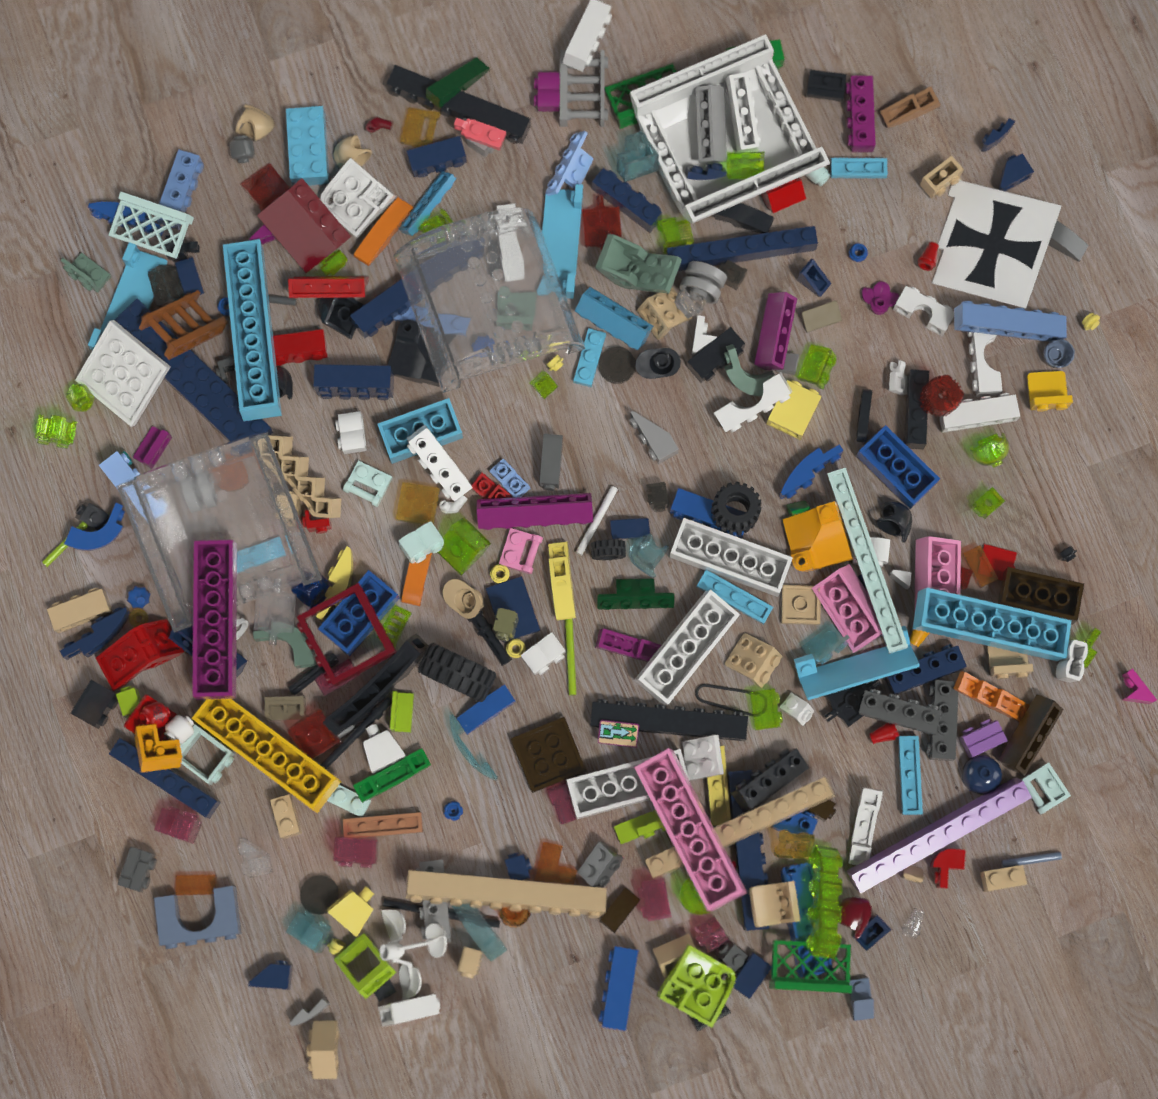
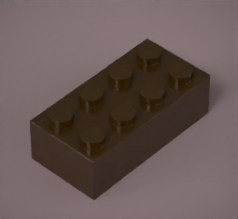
M1008 567L1003 572L998 604L1071 620L1073 625L1078 621L1084 583Z

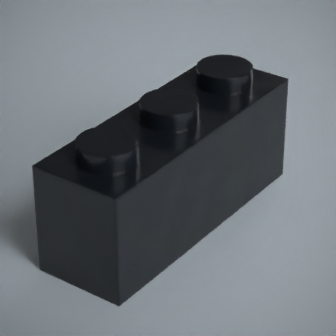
M729 327L687 362V368L700 383L705 380L708 382L716 375L715 372L718 369L723 370L724 366L729 365L724 355L727 352L726 346L733 344L739 357L744 352L745 342Z

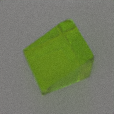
M544 371L530 382V385L543 399L558 388V385L550 375Z

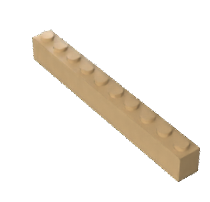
M823 777L717 826L714 830L725 848L835 797V794L828 779ZM675 846L645 860L654 879L684 867Z
M409 870L405 899H410L411 902L416 903L427 900L431 904L450 902L452 906L470 904V907L481 908L483 905L490 906V909L494 910L506 907L510 911L528 909L531 913L549 911V914L560 915L562 912L568 913L569 916L573 917L584 914L588 915L589 918H600L606 912L607 888Z

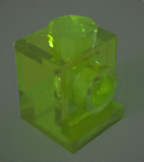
M992 487L975 501L972 506L974 507V512L979 517L986 519L1005 500ZM988 500L991 506H987L985 501Z

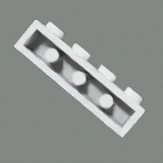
M590 0L565 52L563 64L582 72L586 65L590 66L593 59L592 51L596 53L600 43L598 39H602L606 31L604 26L605 24L609 25L612 15L610 10L612 6L598 0Z
M748 72L729 75L725 80L737 153L756 150L760 147L761 140L756 128L758 121L757 116L754 115L753 108L755 103L750 91L752 88L751 79L748 78Z
M1010 393L1000 394L997 398L985 396L977 401L966 399L958 404L947 402L942 404L943 406L938 410L942 433L1014 422L1020 417L1016 395H1010Z
M423 425L407 438L409 450L413 454L417 453L420 459L418 461L424 469L429 468L432 472L430 474L431 478L436 484L440 482L443 486L441 490L448 499L451 497L456 501L473 488L426 425Z

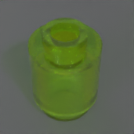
M338 249L320 262L322 265L320 269L326 276L331 275L333 277L346 266L348 259Z

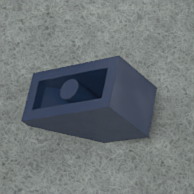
M1023 153L1018 156L1016 154L1012 155L1006 160L998 190L1006 192L1032 177L1034 170Z
M276 960V964L268 965L248 982V987L291 990L293 965H288V961Z

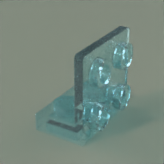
M831 624L802 646L801 649L806 655L813 654L816 665L819 663L824 665L833 657V652L838 654L846 648L850 637L848 634L842 637L834 625Z

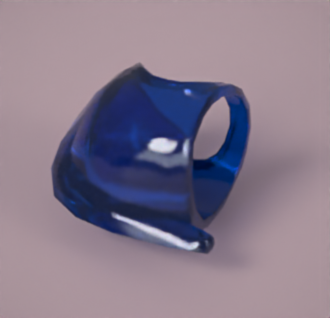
M307 570L302 574L299 584L291 587V591L303 604L311 609L324 602L329 584L327 579L321 574Z

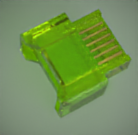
M676 217L657 220V229L662 232L664 238L663 254H666L667 248L694 244L690 222L686 219L677 221Z

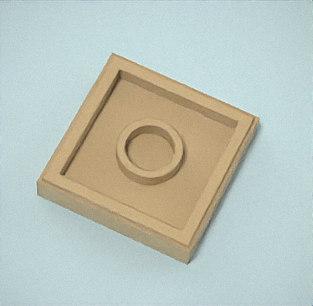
M782 586L781 624L820 625L821 602L812 590L814 586Z

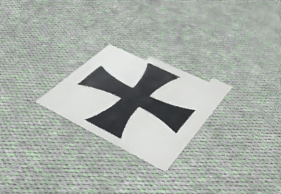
M961 180L956 185H951L948 196L955 198L938 243L939 248L944 249L932 284L1026 308L1062 206Z

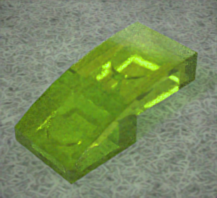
M1097 628L1092 629L1085 640L1088 646V653L1083 661L1084 669L1089 666L1097 654V651L1091 648L1101 634V631Z

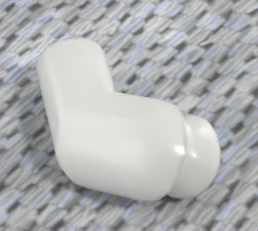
M462 495L454 502L443 500L440 502L439 508L446 514L457 513L468 499Z

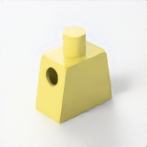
M366 886L358 895L349 890L326 911L357 937L373 911V908L367 902L374 893Z

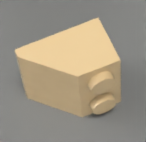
M689 934L652 949L664 979L671 973L687 945L696 948Z

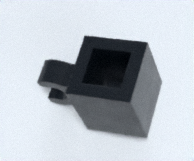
M165 235V240L170 238L171 235ZM184 237L177 259L169 256L167 258L169 261L188 259V253H200V245H198L197 241L188 242ZM173 241L165 244L167 252L173 253L175 247Z

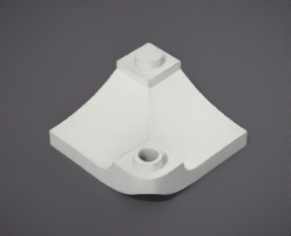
M350 158L321 194L320 200L340 224L358 238L390 206L396 196ZM333 198V204L329 205V199Z

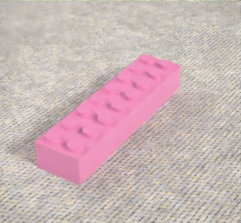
M667 749L634 767L707 910L714 911L747 893L674 751Z

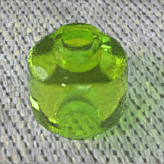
M74 384L69 387L66 393V399L75 411L85 412L93 406L94 396L85 384Z

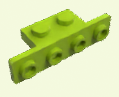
M656 810L614 826L620 844L642 836L644 839L654 836L655 831L660 829L663 832L667 831Z

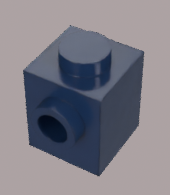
M519 852L508 855L505 864L509 878L522 881L529 879L530 874L528 870L532 869L529 858H525L524 854L520 855Z

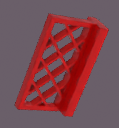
M297 276L288 278L289 298L365 297L369 276Z

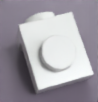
M792 692L779 707L783 712L796 719L802 726L811 719L814 713L809 703Z

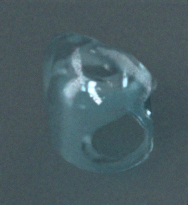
M645 534L631 544L629 548L630 560L642 572L655 578L654 569L668 551L669 545L659 548L656 546L652 534Z

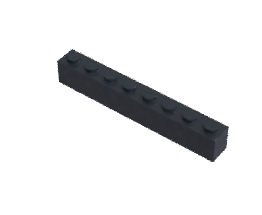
M394 66L386 83L387 90L391 95L404 97L413 104L417 102L422 104L424 108L437 110L446 117L452 116L465 121L467 118L504 130L506 131L505 138L508 141L523 145L531 127V118L463 91L458 92L442 107L438 108L426 98V88L437 81L400 66Z
M597 699V702H592L590 727L599 728L600 720L639 724L638 732L701 738L718 735L719 739L745 742L747 739L748 716H744L742 712H732V715L724 714L725 711L713 710V713L705 712V709L701 708L686 711V707L674 706V709H666V705H655L654 708L647 707L646 703H635V706L628 705V702L616 701V704L608 703V700Z

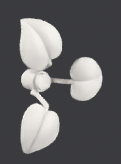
M381 910L391 942L380 947V956L384 961L391 960L392 963L403 964L399 970L400 985L403 992L402 1000L410 999L420 990V971L417 967H412L411 962L399 958L404 955V950L428 945L429 952L433 957L443 956L447 944L445 930L440 924H431L425 930L427 941L403 946L399 944L403 939L402 934L406 931L403 914L399 910Z

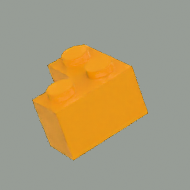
M156 724L136 727L135 742L141 772L181 767L182 753L179 739L159 742Z

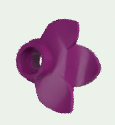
M885 281L878 282L874 289L867 287L862 289L864 302L870 304L871 310L877 315L887 312L889 307L895 306L899 299V294L890 292V287Z

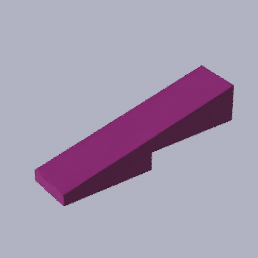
M603 628L599 631L595 648L649 662L662 645Z

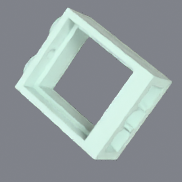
M195 724L193 726L194 734L183 744H180L182 753L181 764L206 783L212 785L213 782L217 783L222 776V770L232 764L235 753ZM201 735L226 753L209 777L184 759Z

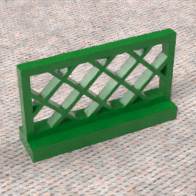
M674 64L604 87L620 129L638 123L632 101L623 100L625 93L630 94L632 91L628 89L629 85L636 84L641 88L648 85L645 82L649 78L656 79L657 81L664 78L662 76L666 72L671 71L674 74L677 72ZM614 90L622 91L619 98L612 96L611 92ZM620 103L629 106L626 111L620 113L617 109Z
M773 940L772 973L769 989L852 993V985H850L851 945ZM778 945H785L790 951L784 958L778 954ZM800 946H804L809 952L803 959L795 952ZM819 947H823L828 953L822 960L814 953ZM838 948H845V958L842 961H839L833 954ZM791 954L799 961L793 969L785 962ZM811 955L818 962L812 970L804 963ZM830 956L837 963L831 971L823 964ZM783 964L789 972L784 977H777V968ZM800 965L808 971L804 978H799L794 972ZM820 966L828 973L823 979H818L814 974ZM839 967L845 972L844 981L837 980L833 975Z

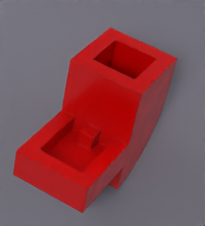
M946 849L934 856L930 868H938V872L934 873V884H937V888H948L949 869L965 870L966 850Z

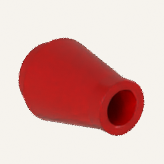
M929 242L918 259V266L921 269L931 271L936 267L939 248L937 243Z
M886 723L872 733H869L873 744L893 741L899 737L896 726L891 723Z

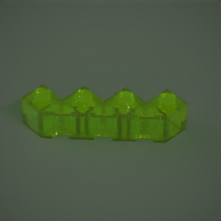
M815 845L813 852L809 856V863L815 873L808 885V890L814 901L807 915L813 926L812 933L807 938V947L814 957L835 959L841 944V935L837 934L838 923H841L842 907L838 906V896L842 895V879L839 878V868L843 867V859L837 848Z

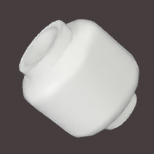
M176 715L165 725L166 732L164 734L169 740L179 739L180 744H183L194 734L192 727L194 723L188 716Z

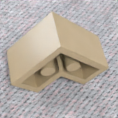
M313 1021V1029H309V1042L311 1044H307V1057H311L309 1058L308 1066L309 1071H312L313 1079H337L338 1021Z

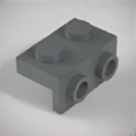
M599 841L578 870V873L591 887L604 888L610 882L614 872L620 868L624 857L615 854L604 842Z

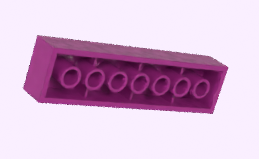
M234 540L194 541L193 697L197 700L236 699L237 544Z

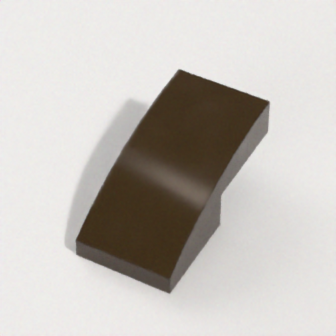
M625 887L599 922L615 933L640 902V899Z

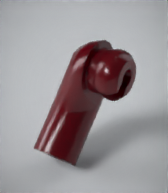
M376 117L367 122L365 128L369 133H374L381 128L391 131L393 122Z

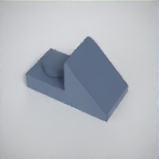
M869 978L850 980V985H852L850 998L854 1021L873 1019L874 999L871 997Z

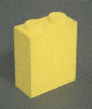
M787 380L793 391L789 394L791 398L783 403H780V401L776 402L768 418L767 425L801 440L822 396L814 389L801 387L802 385L797 381Z

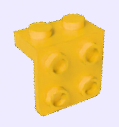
M1034 372L1027 375L1030 410L1043 412L1049 409H1056L1061 411L1068 409L1073 403L1072 395H1067L1065 372Z

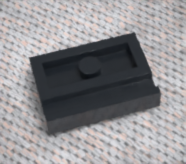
M810 69L806 97L843 102L847 74Z

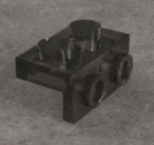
M158 265L148 272L157 306L161 307L166 303H172L184 297L176 266Z

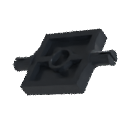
M877 679L868 685L864 683L825 695V698L831 704L832 710L823 716L824 719L829 722L837 716L842 719L847 728L863 717L859 715V710L865 690L870 691V688H877L881 685L880 681Z

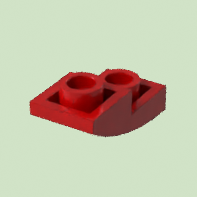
M482 472L471 484L472 490L483 499L513 497Z

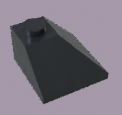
M352 297L321 298L318 308L322 323L348 339H352L356 327L351 322L350 315L362 308L364 304Z

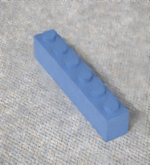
M964 301L954 308V330L1047 342L1067 338L1066 316L1059 315L1057 312L1042 313L1041 310L1009 309L1003 305L994 307L988 303L973 304L971 301Z

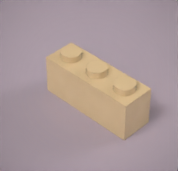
M99 588L91 589L88 591V594L83 596H72L70 601L64 603L62 601L56 602L51 605V608L47 609L53 629L57 633L112 614L113 611L106 591Z

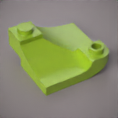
M687 945L677 964L663 981L656 996L713 1028L734 987L735 973L726 965ZM723 973L727 974L725 980L721 979V975Z

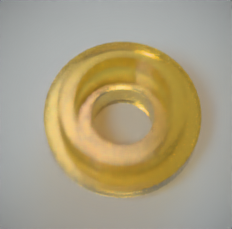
M135 609L129 615V623L133 627L148 622V614L142 609ZM137 616H142L140 622H136Z

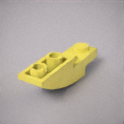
M568 542L548 544L556 620L576 618Z
M348 546L345 550L342 549L337 557L338 563L335 567L332 566L328 573V580L333 584V587L330 586L325 594L326 600L351 586L353 554ZM341 601L318 613L316 618L324 622L333 608L337 607Z

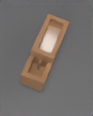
M929 87L916 95L914 93L880 112L888 128L922 116L940 107L941 104L933 88Z

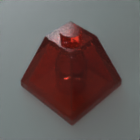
M268 163L240 183L241 187L260 211H263L289 188L271 163Z

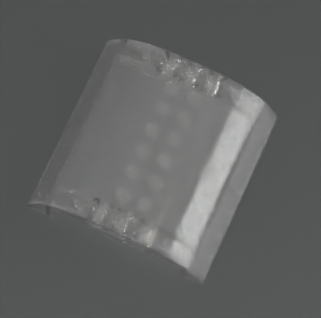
M506 208L452 222L417 236L403 245L393 255L442 393L460 388L462 380L562 349L566 350L567 355L585 349L536 214L532 210Z
M267 432L250 435L160 466L117 485L173 632L193 626L194 541L234 540L237 544V606L303 583L305 586L322 579Z

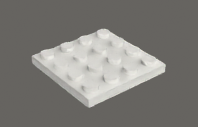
M111 320L75 381L132 427L138 422L171 366L115 320Z

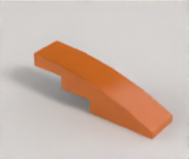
M397 197L364 238L353 257L369 266L390 243L391 237L399 230L398 228L411 213L413 206Z
M960 671L953 688L976 702L1020 722L1030 706L1007 691L998 689L986 681L978 680L963 671Z

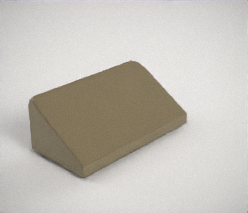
M837 301L803 311L800 315L806 333L842 321Z

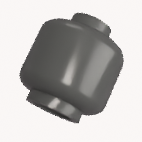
M236 136L230 141L231 158L238 160L239 164L249 163V159L255 156L253 140L248 139V136Z

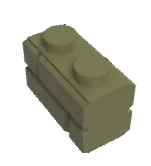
M500 608L496 615L497 620H495L493 630L498 640L508 642L509 639H514L515 628H517L519 618L515 611Z

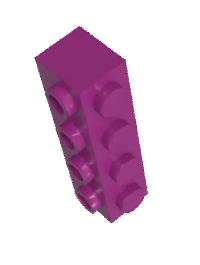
M873 75L851 76L849 82H846V94H849L846 109L850 111V117L847 118V128L850 129L851 135H848V146H851V153L874 152L876 139Z
M787 292L768 293L754 364L766 371L784 369L797 298Z

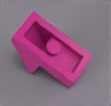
M1133 668L1122 675L1125 685L1129 689L1132 688L1134 690L1123 701L1151 704L1157 700Z

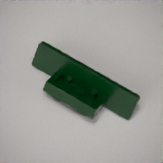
M654 578L616 579V594H598L597 609L674 608L675 595L674 593H655Z

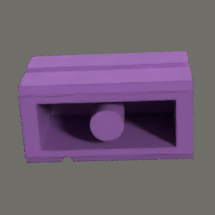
M991 719L980 723L981 727L976 730L971 727L963 731L964 735L959 737L969 759L1007 741L997 720L992 722Z

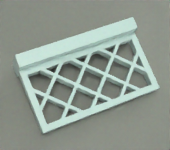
M120 192L118 199L121 201L109 236L177 259L189 224L192 225L194 217ZM125 206L130 207L133 213L126 218L122 214ZM145 212L149 220L141 224L138 216ZM135 218L138 226L130 230L126 222ZM163 218L166 225L157 229L154 221ZM123 224L127 232L121 235L115 234L117 227ZM152 224L154 232L146 236L143 227ZM176 224L182 225L180 232L174 235L171 227ZM140 229L143 238L135 241L132 233ZM168 229L171 237L162 241L159 233ZM156 235L160 243L151 246L148 239ZM171 241L175 244L173 253L167 252L165 244Z

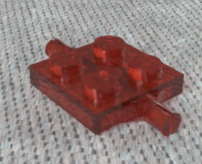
M600 195V200L599 196H596L597 207L582 210L585 247H599L600 251H602L608 234H614L622 238L620 208L604 206V196Z

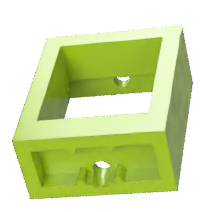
M365 933L357 937L351 945L334 958V961L355 989L365 999L397 973L388 960H382L380 950ZM369 947L381 963L358 982L347 965Z

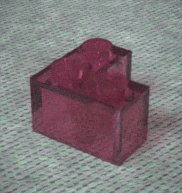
M171 806L168 809L162 808L154 830L194 844L202 825V821L197 820L199 816L186 811L183 812V815L179 814L180 809Z
M335 837L333 861L337 862L340 867H352V864H360V868H372V865H377L379 841Z

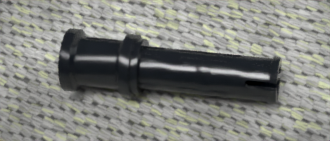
M481 610L476 617L468 619V621L472 622L478 631L477 635L484 638L491 651L501 663V666H504L512 658L492 631V624L487 622L483 616L484 612Z

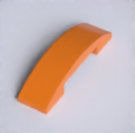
M432 553L427 554L426 558L420 563H409L402 594V603L415 606L421 605Z

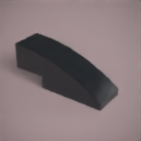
M742 203L713 214L716 220L732 223L734 227L762 234L769 233L774 221L773 216Z

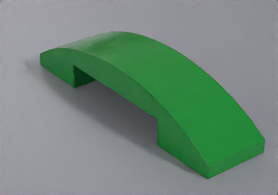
M423 748L377 774L354 784L353 787L363 803L430 767L431 763Z

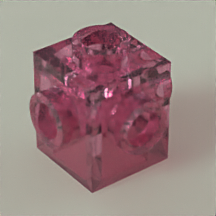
M715 916L694 928L697 933L696 941L700 947L704 946L708 953L729 941Z

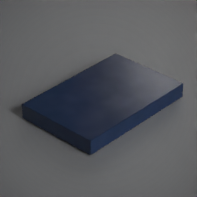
M522 576L486 588L495 618L500 608L517 613L519 621L517 628H515L514 639L540 631Z

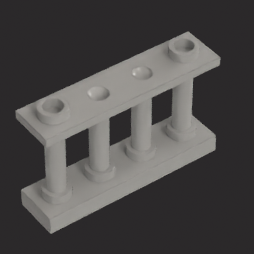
M560 50V127H567V120H571V118H600V127H604V120H608V109H604V68H608V57H604V50H601V59H592L590 66H601V76H571V74H568V68L571 67L563 64L566 50ZM601 84V93L568 92V85ZM571 101H601L600 111H571V109H567V103H571Z

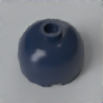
M977 755L970 758L964 764L962 780L971 792L987 794L999 786L1002 779V770L999 763L993 758L986 755Z

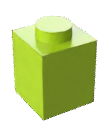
M132 686L122 688L121 692L116 694L122 715L126 718L130 717L141 701L139 690L132 688Z

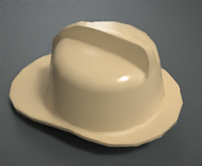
M452 579L444 585L443 597L445 602L462 617L467 619L474 618L480 609L484 607L482 594L464 581Z

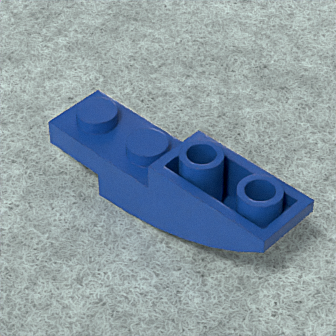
M95 202L89 203L88 208L92 212V216L99 220L104 218L112 225L120 203ZM125 206L122 214L126 218L133 213L130 207ZM145 212L138 216L141 224L149 220ZM135 218L126 222L133 228L138 226ZM155 223L157 229L162 228L161 225ZM152 224L143 227L147 235L154 232Z
M840 444L824 454L818 448L804 458L789 475L779 497L781 499L785 497L789 499L797 494L796 491L798 489L810 487L815 478L813 472L818 473L825 468L824 465L831 462L833 464L841 459L844 450Z

